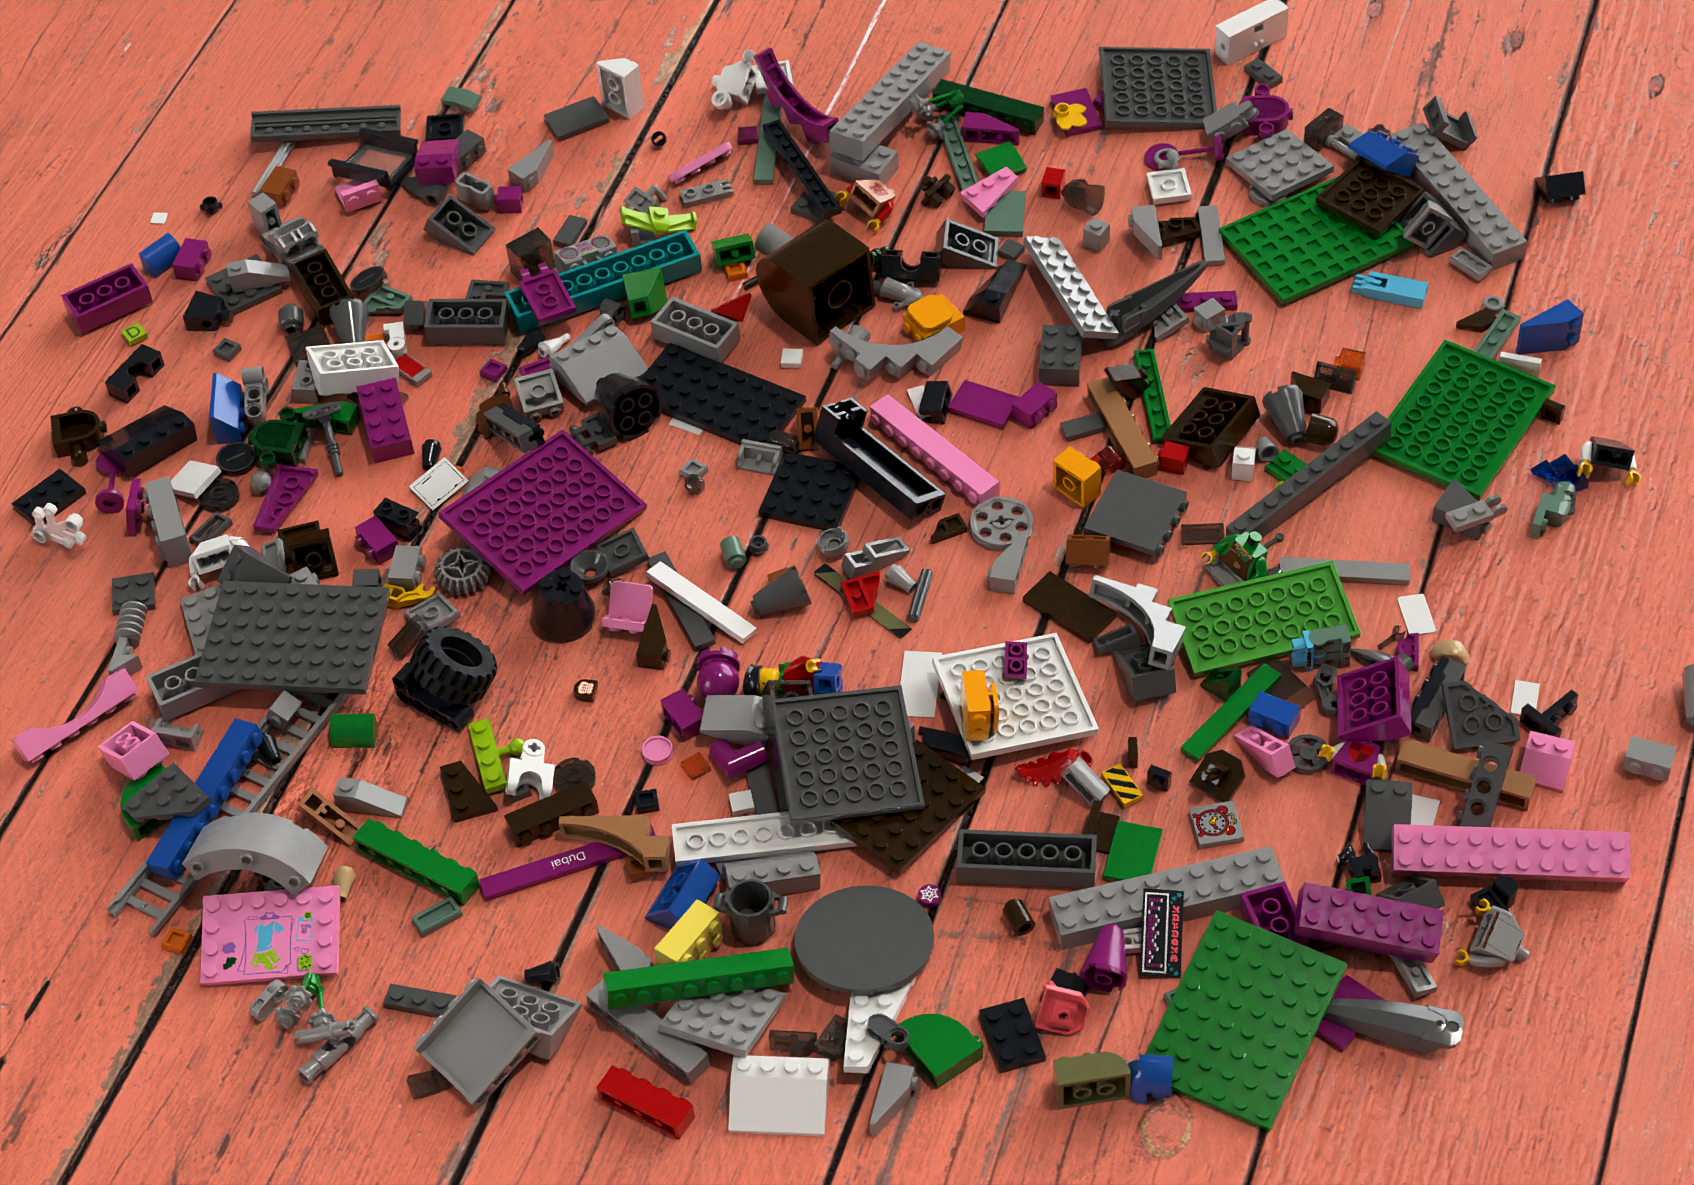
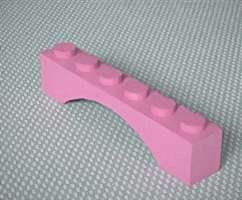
M119 669L102 680L93 702L78 717L53 728H28L12 738L11 742L25 762L31 760L34 763L44 756L43 752L50 748L52 751L62 745L61 740L67 736L73 738L81 732L80 728L87 724L89 727L99 721L98 716L104 712L107 715L116 710V704L123 701L126 703L135 697L134 693L139 689L126 669Z

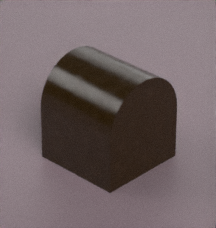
M819 221L758 261L756 265L758 284L771 308L783 321L815 345L827 339L830 331L835 326L842 329L876 306L869 247L832 221Z

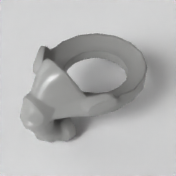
M1165 148L1158 151L1154 156L1155 163L1159 169H1178V162L1181 159L1176 150ZM1167 152L1166 158L1168 160L1159 159V156L1162 153Z

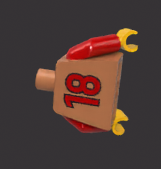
M859 179L846 188L845 192L838 191L835 195V200H840L839 205L841 207L847 204V197H850L872 218H876V220H870L867 226V231L869 228L874 227L872 235L878 233L879 224L884 223L894 208V190L887 188L879 180Z

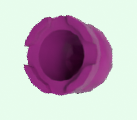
M720 647V651L710 652V648L702 651L697 657V670L699 671L697 686L700 695L705 699L707 695H735L740 684L738 675L740 661L738 654L724 647Z

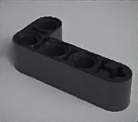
M409 662L392 678L396 695L402 702L457 732H461L475 716L474 711L468 705H462L461 703L453 704L451 701H444L440 697L430 694V691L424 689L421 683L417 682L414 678Z

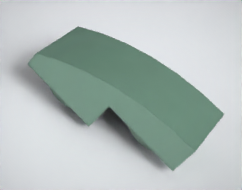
M449 87L441 98V102L444 105H455L460 111H474L478 107L482 96L466 89Z

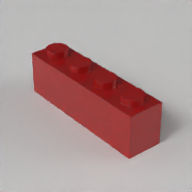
M612 1065L596 1087L600 1100L679 1140L695 1118L693 1105L685 1098L679 1099L673 1096L667 1089H659L653 1086L647 1079H639L624 1068L619 1069Z

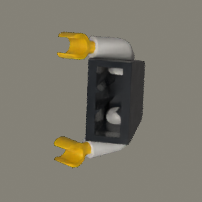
M1591 436L1590 441L1582 445L1581 465L1577 471L1578 477L1584 472L1588 479L1593 469L1591 464L1626 470L1629 472V475L1624 480L1627 486L1633 482L1634 487H1636L1641 480V475L1636 472L1635 450L1620 441Z

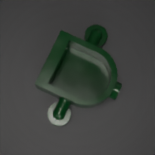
M285 407L279 411L280 420L264 421L257 425L248 436V443L253 445L263 469H272L276 464L296 466L308 439V433L305 423L294 422L296 414L295 410L291 407Z

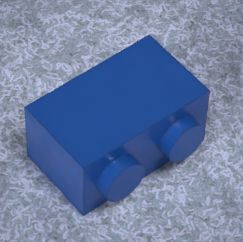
M1260 691L1249 708L1248 723L1257 728L1272 732L1276 736L1289 739L1300 721L1301 707Z

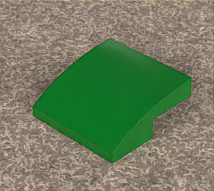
M1010 141L975 154L982 170L986 171L988 176L1005 167L1009 168L1015 175L1027 170L1022 157Z

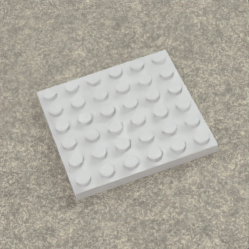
M1057 633L1012 641L1027 642V679L1004 678L1005 643L932 657L933 667L971 760L1098 735L1099 728ZM984 670L987 687L989 688L990 683L995 682L999 702L997 733H992L990 726L988 740L966 741L960 705L962 671Z

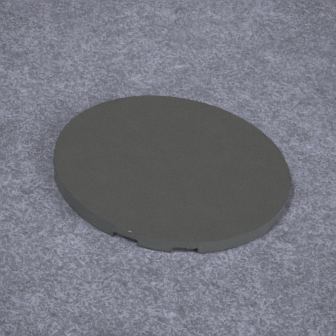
M880 886L848 887L822 897L803 914L795 932V951L801 967L808 976L828 989L836 992H853L854 995H874L873 992L891 991L907 984L926 967L934 948V928L925 909L908 895Z

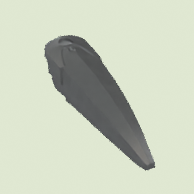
M1205 260L1196 262L1111 303L1107 307L1106 313L1119 332L1117 339H1097L1103 345L1111 347L1135 335L1138 330L1149 324L1176 302L1205 271L1208 263Z
M1332 999L1323 1018L1331 1023L1400 1048L1406 1047L1424 1054L1434 1052L1440 1048H1455L1461 1040L1464 1026L1462 1015L1456 1011L1430 1005L1420 1006L1371 999Z

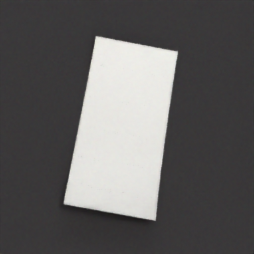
M923 385L907 389L920 419L931 416L920 415L919 413L925 389Z

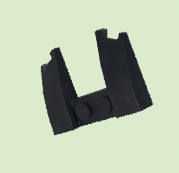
M941 692L940 698L947 700L944 692ZM919 727V735H923L922 743L944 759L969 768L973 760L970 759L961 735L943 730Z

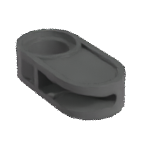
M877 1013L869 1017L867 1031L871 1037L895 1052L903 1051L908 1047L909 1033L904 1027L884 1014ZM893 1036H901L904 1040L897 1043L892 1041L891 1038Z

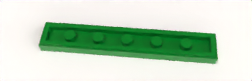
M1154 349L1134 351L1135 364L1139 369L1142 367L1149 375L1147 380L1151 385L1142 392L1152 442L1153 445L1163 444L1164 442L1161 441V437L1171 424Z
M1264 663L1181 746V752L1199 762L1249 712V708L1259 692L1268 693L1281 680L1282 674Z

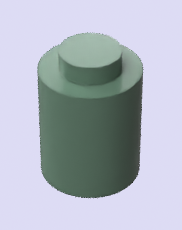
M729 536L720 542V548L727 567L732 569L741 568L746 563L747 558L740 539L736 536Z

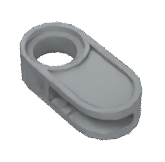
M278 979L272 981L252 1003L249 1015L259 1022L264 1021L286 998L284 993L289 991V987Z

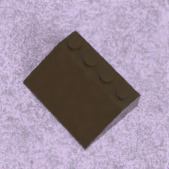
M1203 387L1164 433L1161 441L1190 446V458L1200 464L1218 467L1259 418L1260 412L1255 396Z

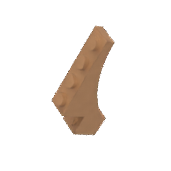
M649 815L559 817L558 824L562 838H576L603 843L635 858L645 867L646 872H668L671 855L668 836H651L652 829Z

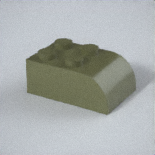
M1089 1052L1081 1056H1064L1053 1060V1085L1059 1110L1130 1098V1068L1127 1062L1117 1054L1111 1052Z

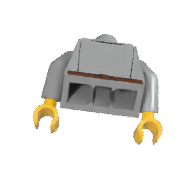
M1481 899L1479 905L1485 908L1475 907V912L1478 916L1484 917L1469 950L1472 954L1468 955L1465 950L1459 949L1456 954L1465 956V959H1455L1456 965L1465 966L1470 962L1473 966L1488 968L1502 967L1504 964L1513 962L1515 958L1524 962L1528 958L1530 951L1521 945L1525 934L1519 928L1514 915L1500 907H1491L1487 899Z

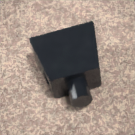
M195 291L183 315V320L187 331H217L222 321L232 322L234 312L233 310L226 309L224 300L221 297Z

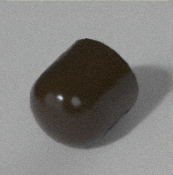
M1312 413L1304 442L1321 446L1333 445L1339 432L1337 421L1330 417Z

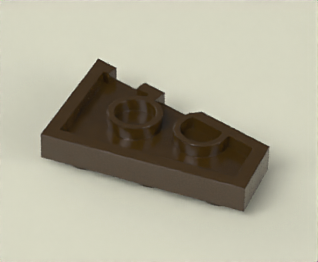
M1194 217L1170 218L1169 221H1158L1162 246L1201 236V228Z
M462 761L440 766L455 823L498 811L497 805Z

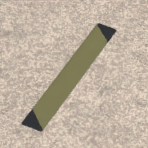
M823 564L814 571L816 575L843 594L840 582L847 580L827 564ZM877 602L874 613L869 614L899 638L904 637L912 630V628Z

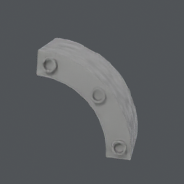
M240 813L238 816L222 817L204 826L182 864L196 880L223 870L238 869L256 872L275 880L292 895H295L311 884L328 846L307 828L304 830L293 824L294 821L267 813Z

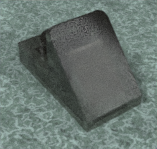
M770 1030V1050L780 1053L791 1051L790 1057L807 1058L818 1049L817 1032Z

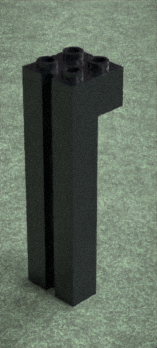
M852 397L841 400L837 404L831 403L822 406L813 441L911 521L923 517L925 512L932 514L941 511L946 493L863 428L868 411Z

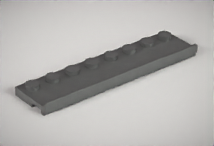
M400 105L251 112V142L360 137L358 131L362 127L401 136Z

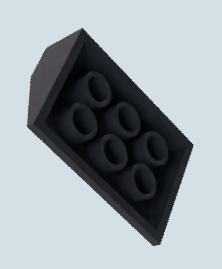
M163 405L96 441V445L128 477H131L197 441L194 423L183 412Z

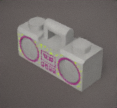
M606 234L554 251L555 267L561 273L616 254L617 247Z

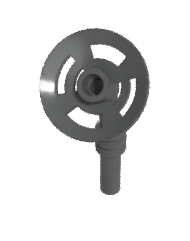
M329 402L307 410L302 416L303 419L319 420L323 424L328 442V455L332 458L335 475L340 477L344 474L339 457L341 452L339 444L335 441L330 420L331 415L337 412L342 407L341 402Z

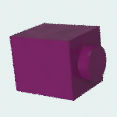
M521 186L498 187V194L494 196L495 206H498L499 214L522 213L524 199Z

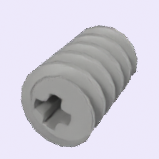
M128 601L121 606L113 636L116 644L119 637H128L133 649L139 647L148 611L143 603Z

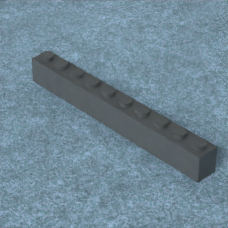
M1377 411L1226 526V536L1236 533L1241 535L1245 532H1258L1263 538L1391 439L1392 422Z

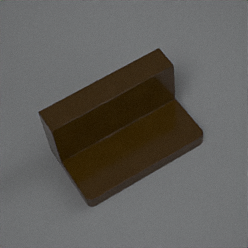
M1094 800L1083 834L1097 835V852L1109 854L1120 817L1104 813L1103 802Z

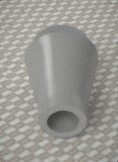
M892 565L885 574L888 583L908 593H912L917 586V583L901 565Z

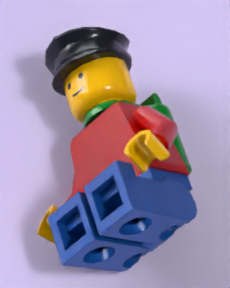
M801 656L792 662L779 664V670L751 664L743 679L744 695H756L759 697H776L780 692L784 694V698L843 692L842 665L822 662L819 658L812 659L806 656Z

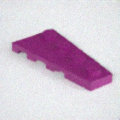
M278 465L254 522V530L274 534L319 475L318 470Z

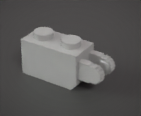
M1245 101L1240 105L1231 102L1203 119L1207 136L1213 141V137L1220 134L1221 142L1249 127L1248 122L1259 115V110L1255 107L1253 108L1251 101Z

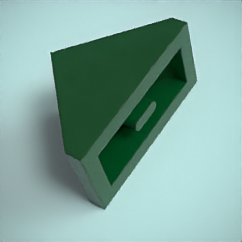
M1240 667L1216 670L1210 673L1200 685L1226 702L1241 687L1242 670Z

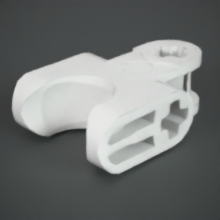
M536 739L525 741L520 759L510 758L505 794L515 796L516 790L520 785L529 784L538 790L539 800L551 796L554 764L544 763L545 746L541 741Z

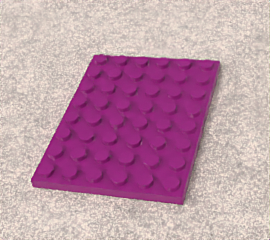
M562 429L547 439L544 444L538 445V447L532 449L440 511L439 518L524 596L537 587L541 579L548 573L567 566L579 553L591 549L644 512L647 504Z

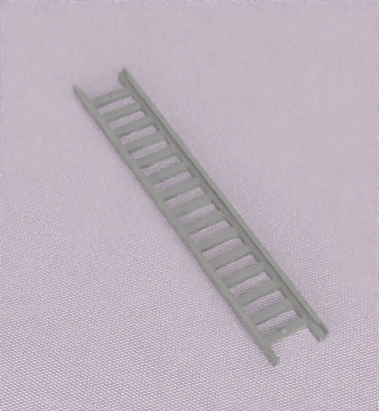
M287 691L295 698L299 696L326 708V711L322 716H319L300 707L295 716L314 724L309 732L290 723L285 729L276 727L266 718L267 712L257 724L262 733L270 732L274 727L300 739L301 742L297 747H294L276 739L279 751L288 755V758L284 763L280 762L273 766L259 752L255 751L251 760L276 771L275 774L269 779L245 768L240 777L263 787L262 790L256 795L234 785L230 794L250 803L245 811H242L224 802L219 811L228 814L230 817L238 816L240 813L256 812L328 724L331 714H336L351 694L339 693L333 701L315 692ZM147 858L108 905L107 910L111 913L112 917L117 919L126 906L129 905L157 919V922L149 930L150 935L156 937L202 878L196 880L193 876L190 877L181 873L176 882L184 886L178 893H175L148 880L153 875V872L146 864ZM142 888L170 903L163 911L135 897V895Z

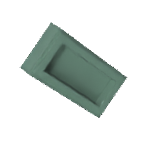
M452 896L411 917L424 938L463 916V913Z

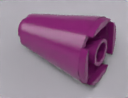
M1107 924L1101 927L1081 969L1080 979L1084 978L1086 985L1095 990L1111 992L1112 988L1118 987L1119 991L1127 983L1124 932L1116 924Z

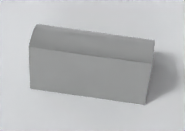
M769 222L759 232L754 248L767 256L792 240L793 237Z
M1077 756L1060 773L1090 806H1092L1094 800L1100 801L1110 790L1080 756Z

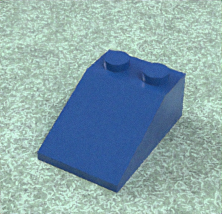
M1567 299L1520 324L1516 353L1522 355L1559 351L1576 345L1580 339L1584 313Z

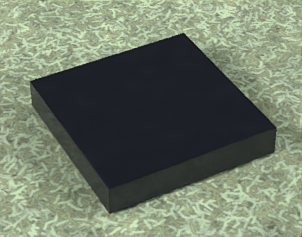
M464 113L427 116L426 141L456 139L464 132Z

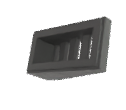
M1133 623L1093 639L1098 654L1142 646Z

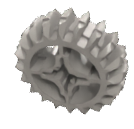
M467 545L464 548L457 546L455 550L450 548L449 553L443 552L442 557L437 558V563L434 567V576L439 587H442L444 592H449L451 596L455 593L459 597L464 593L468 596L469 592L476 594L477 589H483V584H488V578L491 577V566L472 548L469 549Z

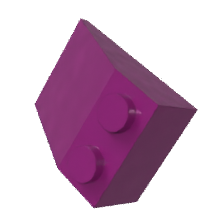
M460 139L422 142L416 154L414 167L419 185L455 183L457 179Z

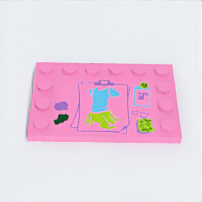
M338 885L309 887L302 889L295 895L284 889L203 896L200 984L202 986L274 981L276 979H300L308 972L316 973L320 977L339 975L340 887Z

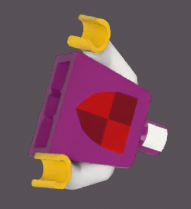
M1347 740L1333 747L1325 744L1322 745L1318 756L1326 757L1329 762L1332 759L1331 773L1366 785L1367 779H1374V776L1382 777L1385 780L1387 766L1384 756L1380 754V746L1375 744L1376 740Z

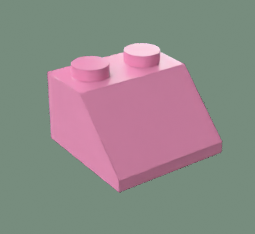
M1530 731L1520 772L1537 777L1536 786L1563 793L1575 741Z

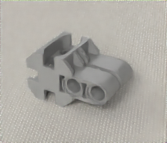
M303 216L297 219L293 218L279 225V228L275 227L260 235L265 248L276 255L280 264H287L290 272H292L290 262L324 249L323 245L318 242L317 237L319 235L317 230Z

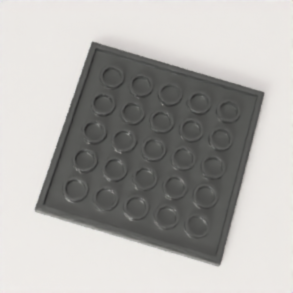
M1099 47L1105 127L1205 129L1203 119L1217 111L1210 49Z
M901 685L770 700L790 824L925 808Z

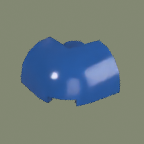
M1140 1055L1138 1060L1126 1061L1131 1072L1130 1098L1142 1104H1146L1147 1096L1156 1099L1171 1098L1172 1056Z

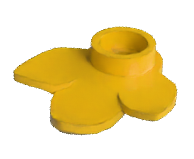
M1059 103L1053 110V115L1057 119V125L1063 130H1069L1072 126L1080 128L1087 125V120L1082 115L1086 110V107L1083 105Z

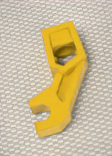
M387 583L383 586L390 590L387 607L399 610L401 607L420 604L437 593L436 587L433 586L429 591H425L426 588L423 583L409 592H405L403 587Z

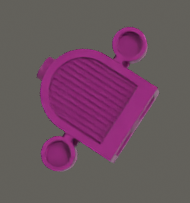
M1259 84L1255 87V96H1242V103L1251 101L1253 108L1255 107L1259 110V115L1248 122L1249 127L1244 129V136L1259 135L1262 138H1270L1274 134L1284 131L1288 126V120H1293V108L1289 109V104L1283 98L1270 95V87L1266 84Z

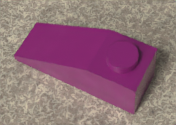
M965 113L962 127L964 141L1003 144L1010 141L1012 145L1019 146L1018 128L985 113Z

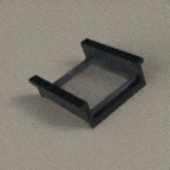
M362 127L358 131L362 144L359 149L346 162L331 159L328 162V166H331L334 178L339 176L365 183L377 180L379 186L385 187L391 192L415 167V158L418 152L417 144L419 141L418 139Z

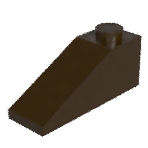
M652 604L636 656L638 667L663 670L665 663L670 660L671 650L667 647L657 605Z

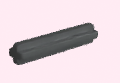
M923 568L921 570L908 613L910 621L917 622L920 619L933 576L931 569Z

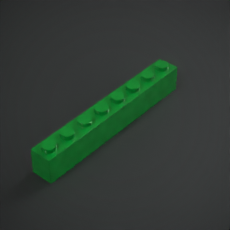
M788 948L603 973V988L608 1009L794 983V964Z

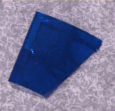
M1566 454L1550 463L1545 460L1530 469L1533 475L1550 483L1569 482L1575 486L1576 492L1589 487L1588 479L1582 472L1580 477L1577 476L1579 467L1577 464L1574 465Z

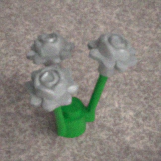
M954 90L930 99H921L915 93L912 95V99L909 100L910 110L913 113L916 112L923 120L928 119L926 122V133L932 139L939 138L941 140L943 139L941 129L945 126V123L958 111L964 109L962 105L966 103L960 90ZM945 98H946L945 101L940 102V103H938V104H936V105H935V103L932 104V105H929V103H932V102H935V101L942 100V99H945ZM949 104L951 109L955 107L942 121L940 120L937 124L931 123L933 112L937 111V108Z
M306 973L298 988L292 985L290 990L284 993L286 997L285 1004L288 1006L276 1007L274 1014L280 1026L284 1028L293 1027L294 1025L298 1026L300 1016L296 1014V1011L298 1009L305 1011L306 1007L312 1004L310 997L318 994L319 1009L317 1013L311 1014V1018L308 1019V1024L311 1025V1028L337 1021L333 1017L332 1012L326 1013L324 1009V987L320 985L321 978L318 974Z

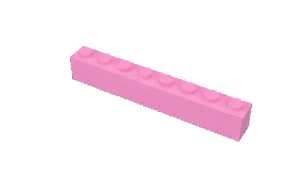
M889 394L870 406V420L875 426H879L887 436L894 438L901 447L909 450L915 458L923 461L930 470H934L944 481H948L958 492L967 496L970 502L979 505L987 499L1000 495V485L997 479Z

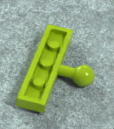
M489 718L468 724L486 793L491 794L504 790L506 778L500 757L511 753L516 756L521 755L525 741L515 738L509 745L497 748Z

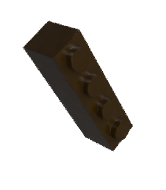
M584 781L504 815L513 841L517 847H520L560 830L558 824L560 816H594L599 813L597 799L587 781Z

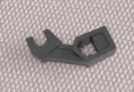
M1322 663L1314 678V688L1317 690L1321 702L1320 709L1325 714L1336 717L1338 710L1332 706H1337V696L1331 692L1337 678L1338 668Z

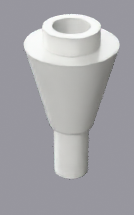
M566 333L559 338L540 342L538 344L540 356L547 358L556 353L563 344L571 340V337Z

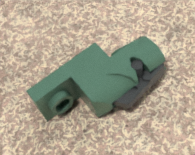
M1561 481L1555 484L1551 494L1542 493L1530 537L1539 539L1541 531H1546L1547 524L1561 526L1568 516L1574 515L1576 490L1573 484Z

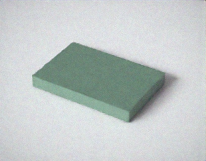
M1009 191L1005 196H1002L997 201V205L987 211L984 232L993 236H1023L1026 191Z

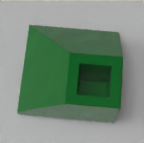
M661 267L622 275L632 319L652 315L662 309L667 303Z

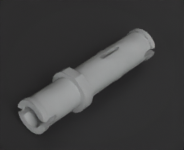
M353 1019L343 1022L334 1021L324 1026L298 1030L294 1034V1039L300 1038V1040H296L295 1043L301 1046L321 1040H336L341 1038V1036L353 1035L357 1032V1026L351 1027V1025H355L356 1022Z

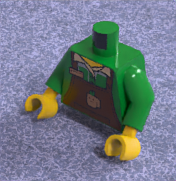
M1245 532L1241 535L1236 533L1226 536L1213 547L1212 551L1203 552L1200 557L1204 558L1209 554L1210 561L1206 564H1212L1216 560V555L1219 554L1218 559L1243 581L1265 577L1267 574L1266 557L1268 551L1260 543L1262 537L1258 532Z

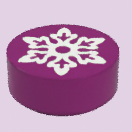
M932 884L922 886L918 891L919 903L926 908L936 907L941 901L940 889Z

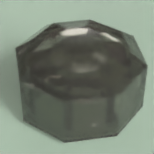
M690 474L685 479L684 487L690 494L699 495L705 488V481L699 474Z

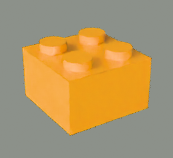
M1069 446L1053 460V488L1085 508L1101 495V466L1084 456L1082 452Z

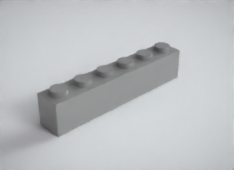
M603 979L586 994L588 1008L689 1085H692L710 1067L709 1054L703 1046H697L689 1040L659 1031V1023L662 1019L657 1016L651 1007L635 1005L608 1009Z

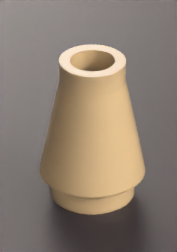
M338 866L336 871H334V885L340 887V901L347 900L348 893L356 878L355 870L349 866Z

